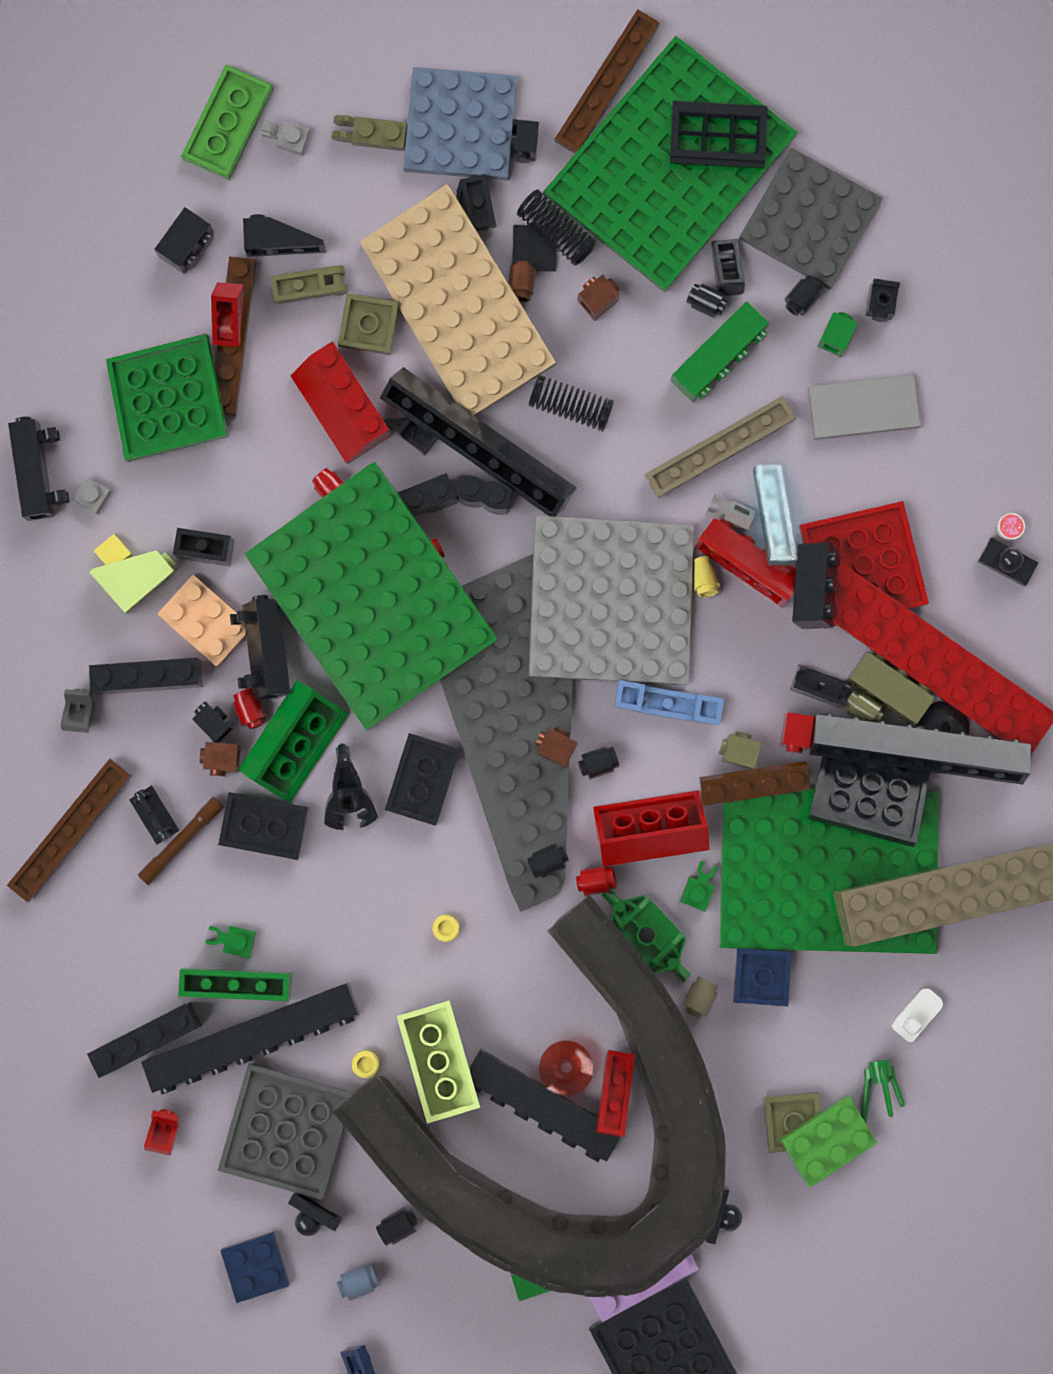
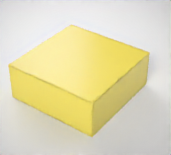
M115 534L111 535L94 550L105 565L128 559L132 556V553Z

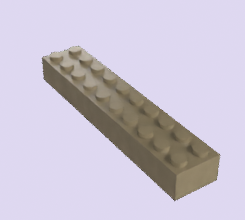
M1053 841L835 891L833 895L844 943L846 946L854 947L1053 900Z

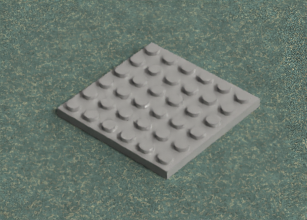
M535 516L528 677L600 681L621 680L638 683L688 685L694 525Z

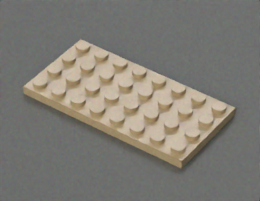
M448 184L359 241L393 299L399 302V309L455 402L473 416H477L538 377V375L557 365Z

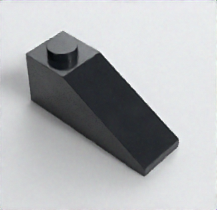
M253 214L250 215V218H243L244 250L247 257L326 253L324 240L271 217Z

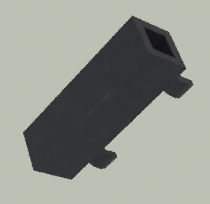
M29 416L16 418V422L8 423L22 517L27 521L54 517L53 505L70 503L69 492H66L65 489L50 492L43 443L61 441L59 430H56V427L41 430L40 424Z
M268 595L254 596L252 601L242 605L243 610L236 611V614H230L231 625L245 624L251 674L237 678L239 689L253 688L255 699H278L291 694L280 605L275 599H268Z

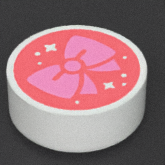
M1015 513L1005 514L997 522V533L1004 540H1016L1024 533V520Z

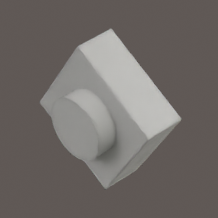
M86 477L73 500L99 514L111 491Z

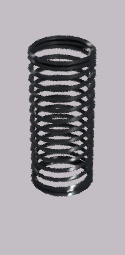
M539 189L534 190L518 208L517 216L522 217L523 221H527V225H531V229H536V233H540V236H544L545 240H549V244H553V248H558V252H562V256H566L567 260H571L573 266H577L592 251L596 240L591 238V235L586 237L587 231L581 234L583 228H579L576 231L578 224L573 225L574 220L568 222L570 217L566 216L564 218L565 212L560 213L561 208L556 209V204L551 206L552 200L546 202L548 197H543V193ZM531 211L528 218L524 219L525 215ZM536 214L533 221L529 223V220ZM539 220L538 224L533 227L534 223ZM544 223L542 228L538 230L539 225H542ZM550 225L546 233L542 234L545 226ZM553 225L557 226L551 236L546 238ZM555 232H556V234L559 233V234L557 235L556 239L551 242L552 237L554 236ZM562 238L561 242L555 246L556 242ZM568 240L564 248L560 250L561 245H563ZM573 243L569 251L564 254L565 250ZM575 248H577L576 251L574 252V254H573L571 257H569V254H570Z
M541 374L538 375L530 396L529 407L533 408L536 403V409H539L541 406L543 412L547 408V413H550L553 409V415H556L558 412V416L561 417L564 413V419H567L570 414V421L576 415V423L581 419V425H583L587 420V427L592 423V428L594 429L598 424V431H604L614 400L605 398L597 418L602 400L601 395L591 417L597 395L594 394L586 413L591 392H588L580 412L585 390H583L574 411L580 390L577 388L568 410L574 386H572L562 409L568 389V384H566L556 408L563 383L560 382L551 405L557 380L554 381L545 404L552 380L549 378L539 403L546 377L541 376Z

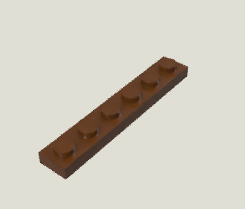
M637 9L555 137L556 143L574 154L580 149L657 31L660 22Z
M229 256L226 283L243 284L244 287L241 343L239 347L217 345L215 370L224 415L236 416L257 262L255 259Z
M109 758L6 886L26 902H30L132 775Z

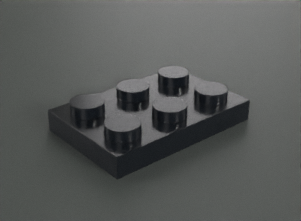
M409 733L385 810L437 826L460 749Z
M228 792L218 845L299 860L309 807Z

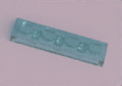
M755 465L753 475L768 565H794L797 557L781 465Z

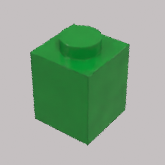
M833 312L817 347L842 357L858 322L853 321V317L847 313Z

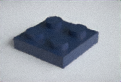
M737 948L733 1002L788 1007L792 952Z
M274 1231L224 1247L220 1250L236 1303L290 1285Z

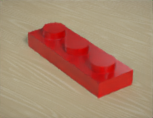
M614 1050L606 1052L596 1133L622 1138L625 1136L635 1054Z

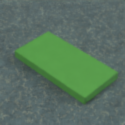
M225 64L181 158L230 180L274 89L273 85Z

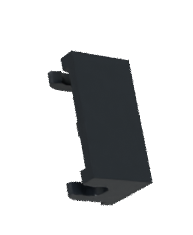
M798 665L790 690L840 709L845 705V697L851 684Z

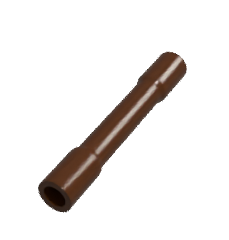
M212 797L161 853L154 857L137 874L139 878L147 885H150L198 832L221 812L224 806L215 797Z

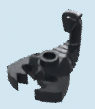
M341 743L336 748L338 760L332 781V792L325 806L324 824L336 830H344V826L339 823L344 821V816L335 814V812L346 814L365 809L357 814L358 819H362L360 823V828L374 822L378 815L372 798L362 788L361 779L350 759L349 746Z

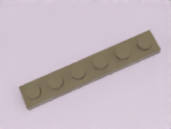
M781 396L646 473L645 478L656 497L660 498L790 424L796 418L784 397Z

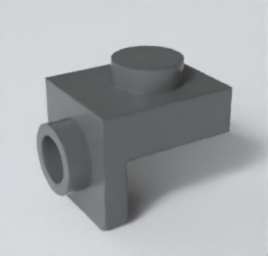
M79 688L74 690L65 689V707L60 724L63 731L89 733L95 706L92 693Z

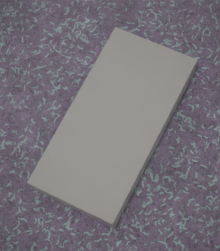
M914 374L808 387L814 440L914 429L921 426Z

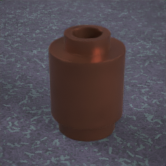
M517 261L516 265L510 266L508 283L519 302H529L534 294L536 268L532 267L531 263L527 261Z

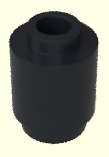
M811 276L800 279L784 298L787 303L785 305L786 309L795 316H798V314L804 316L821 297L820 292L823 290V287Z
M695 283L686 303L691 304V308L715 318L717 314L720 316L723 314L728 301L724 300V293L703 283L701 285Z
M604 746L581 754L582 760L578 761L582 776H588L589 780L614 772L615 768L620 767L613 747L606 748Z
M556 843L532 853V857L527 859L536 879L541 876L545 878L567 868L565 862L569 861L564 847H558Z
M403 1207L380 1220L381 1224L376 1226V1230L386 1246L391 1243L395 1245L417 1232L415 1226L419 1223L411 1209L406 1211Z

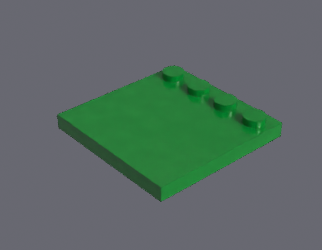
M206 333L106 359L125 461L131 462L229 437L210 339Z

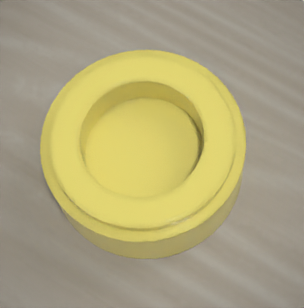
M446 914L439 916L434 921L432 930L438 940L449 942L457 937L460 926L455 917Z
M363 1050L354 1056L352 1070L358 1077L370 1078L378 1071L379 1059L374 1052Z

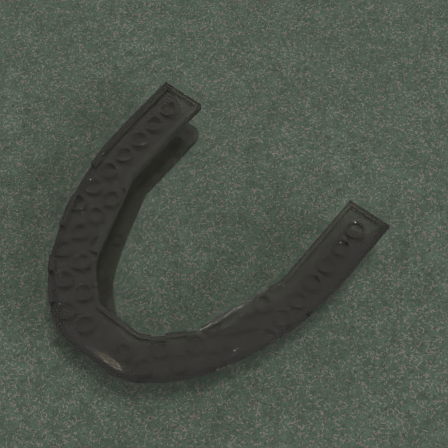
M588 895L562 915L547 931L615 1011L632 1054H635L634 1061L645 1091L654 1130L648 1191L644 1200L636 1209L627 1214L617 1216L562 1213L546 1208L502 1186L452 1156L393 1084L383 1076L376 1075L370 1078L333 1113L382 1173L416 1210L440 1230L481 1259L550 1291L583 1295L585 1297L628 1296L643 1292L658 1283L702 1245L712 1232L719 1216L718 1213L725 1185V1133L708 1071L680 1010L652 969L593 898Z

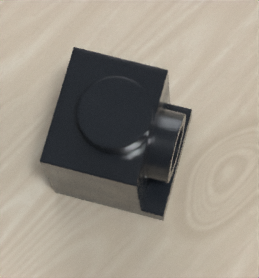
M513 119L510 149L515 150L514 160L516 162L529 163L530 161H536L539 122Z
M874 278L869 287L865 316L872 317V320L877 322L891 320L895 315L900 282ZM879 297L888 299V302L881 303Z
M206 701L194 711L196 715L192 718L214 743H219L237 726L231 720L225 721L228 716L219 706L213 708Z

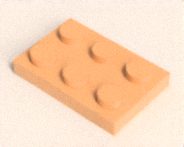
M194 575L186 581L158 612V615L216 667H219L246 637L245 624L231 625L230 614H236V612Z

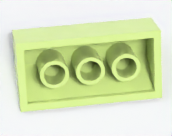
M450 1001L397 1016L427 1124L480 1108Z

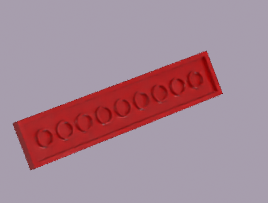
M842 562L840 563V566L837 567L839 589L835 593L837 615L833 619V624L873 652L881 655L893 666L903 670L914 681L928 687L934 695L997 739L1004 741L1019 740L1022 743L1031 744V754L1053 724V710Z

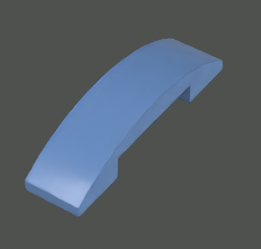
M618 680L614 707L660 717L720 725L724 699Z

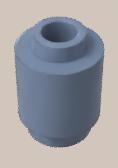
M362 1265L340 1275L341 1281L337 1282L342 1298L347 1296L349 1301L371 1293L375 1287L380 1286L373 1265L367 1267Z

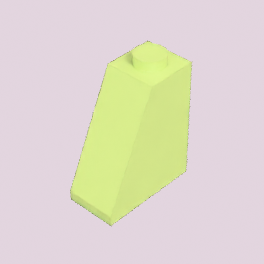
M155 550L93 568L89 573L125 613H128L176 572L172 568L176 563L166 552L160 554Z

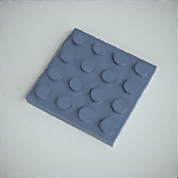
M413 67L404 172L460 177L486 174V179L508 181L517 76Z

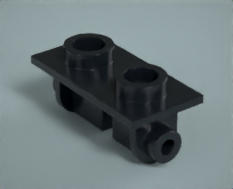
M152 785L145 790H139L134 794V797L129 799L156 845L180 831Z

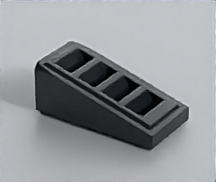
M738 240L711 241L717 290L724 293L725 296L743 294L745 278ZM733 250L731 254L719 255L721 251ZM734 261V263L721 264V262ZM734 271H735V273H733V274H723L724 272H734Z

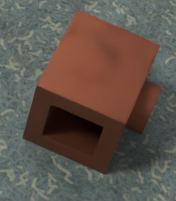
M602 274L597 279L595 277L589 279L583 285L584 290L578 294L577 299L578 303L595 321L618 302V291L620 290L611 278L607 280Z
M555 727L554 730L549 728L547 733L541 731L534 746L539 748L537 751L538 755L566 768L578 742L569 738V732Z
M205 742V748L200 750L199 762L203 764V769L210 770L211 776L226 777V772L239 773L241 746L238 744Z

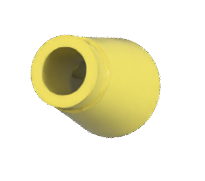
M703 556L694 559V591L697 592L700 598L717 595L720 583L710 562V557Z

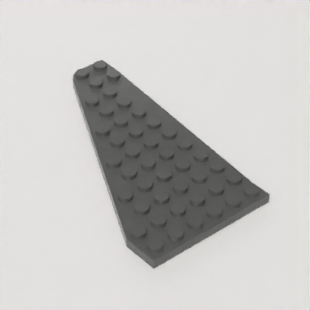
M533 554L462 585L498 637V640L440 679L508 886L520 912L557 895L565 881V869L545 878L541 876L536 879L527 859L532 857V853L554 843L558 847L563 846L566 851L570 760L566 768L538 755L537 751L539 748L534 745L541 731L547 733L549 728L554 730L555 727H559L569 732V738L571 737L573 679L528 677Z

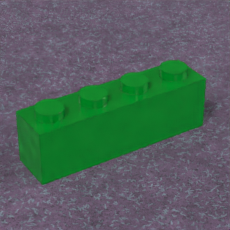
M746 301L672 374L670 381L690 401L694 402L698 397L702 400L712 390L710 385L716 379L722 381L731 370L728 367L734 361L740 363L748 355L749 351L747 348L753 342L758 345L767 336L768 333L765 330L769 322Z
M181 968L179 970L178 997L288 1002L291 1000L293 972Z

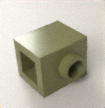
M736 731L735 735L730 734L727 740L722 739L718 754L723 755L721 762L746 769H755L762 743L750 740L752 736L750 734Z

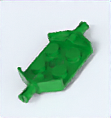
M612 890L608 894L613 899L606 893L601 895L613 909L606 932L646 975L670 970L684 982L686 978L680 973L681 970L687 978L690 977L691 974L680 964V957L686 937L646 894L626 900L619 899ZM644 927H650L654 931V939L649 943H644L639 938V932Z

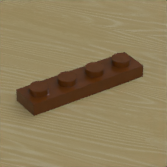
M806 761L699 777L703 806L810 790L809 771Z

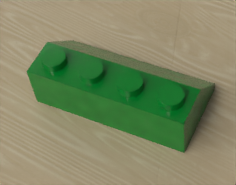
M298 680L290 689L291 694L286 695L238 768V771L288 803H291L349 714Z

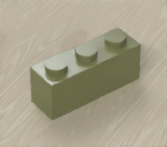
M865 653L846 681L883 704L886 709L908 724L916 725L935 699V697L930 695L931 690L919 682L914 684L908 680L909 675L897 667L892 669L885 664L887 660L878 653Z

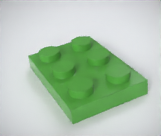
M848 1095L842 1097L779 1139L806 1186L809 1188L877 1144V1141Z

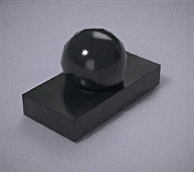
M992 537L977 561L1024 587L1027 586L1039 563L1022 554L1019 549L1009 547Z
M719 1184L715 1188L703 1233L705 1242L714 1245L719 1228L724 1231H734L740 1227L743 1217L737 1206L726 1204L729 1189Z
M294 1192L288 1202L289 1205L300 1211L295 1219V1227L301 1235L313 1236L317 1234L322 1224L336 1231L342 1220L339 1215L305 1195Z

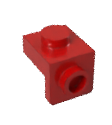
M161 1109L160 1111L152 1110V1121L145 1140L144 1150L171 1156L180 1127L179 1116L167 1109Z

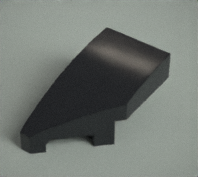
M407 417L393 420L387 418L384 420L388 428L423 455H426L438 439Z

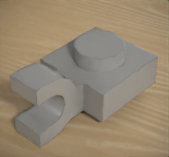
M265 119L261 126L262 136L278 140L277 148L302 156L310 132L309 128L285 120L283 126L279 127L277 124Z
M714 494L711 502L718 505L719 509L708 507L705 516L719 518L724 515V520L729 521L734 527L749 530L756 510L733 500L729 503L721 496Z

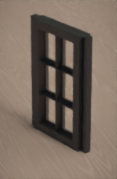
M673 101L670 164L764 169L767 106ZM681 116L703 117L702 131L681 130ZM708 118L730 119V133L708 132ZM736 119L757 120V133H735ZM680 136H702L701 150L680 149ZM707 137L729 138V152L707 151ZM735 138L756 139V153L734 152Z

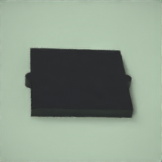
M513 225L512 265H516L517 261H527L531 263L532 267L536 268V272H556V248H553V244H549V240H545L544 236L542 237L540 233H536V229H531V225ZM550 225L545 226L542 234L546 233ZM556 226L550 229L546 238L551 236ZM556 232L552 237L551 242L556 239Z

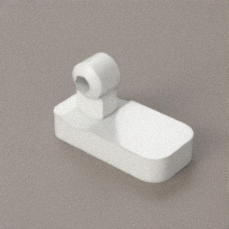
M921 988L891 1022V1028L904 1040L913 1042L942 1009L943 1002L941 998L932 990Z

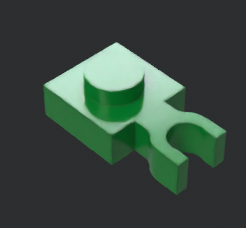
M700 861L697 867V879L688 878L679 902L705 912L715 886L707 883L714 876L717 867L713 866L709 874H704L702 872L704 862Z
M209 926V930L217 932L218 938L215 941L207 939L206 944L217 945L221 943L224 944L223 953L248 959L251 957L256 936L255 931L229 926L228 932L224 933L218 927Z

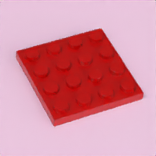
M903 501L799 525L803 544L829 542L839 550L843 564L906 608L913 609L929 604Z

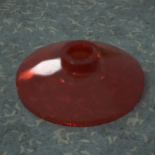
M565 1040L552 1044L544 1051L540 1059V1077L544 1085L558 1095L570 1096L581 1092L588 1086L593 1076L594 1067L589 1052L582 1045L574 1041ZM564 1062L571 1064L569 1072L561 1070V1065Z

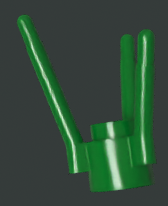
M890 1060L868 1062L869 1069H864L865 1084L861 1116L865 1123L868 1114L871 1079H873L874 1084L882 1083L889 1117H893V1109L888 1082L891 1081L899 1105L901 1107L905 1106L895 1077L894 1066L890 1065Z

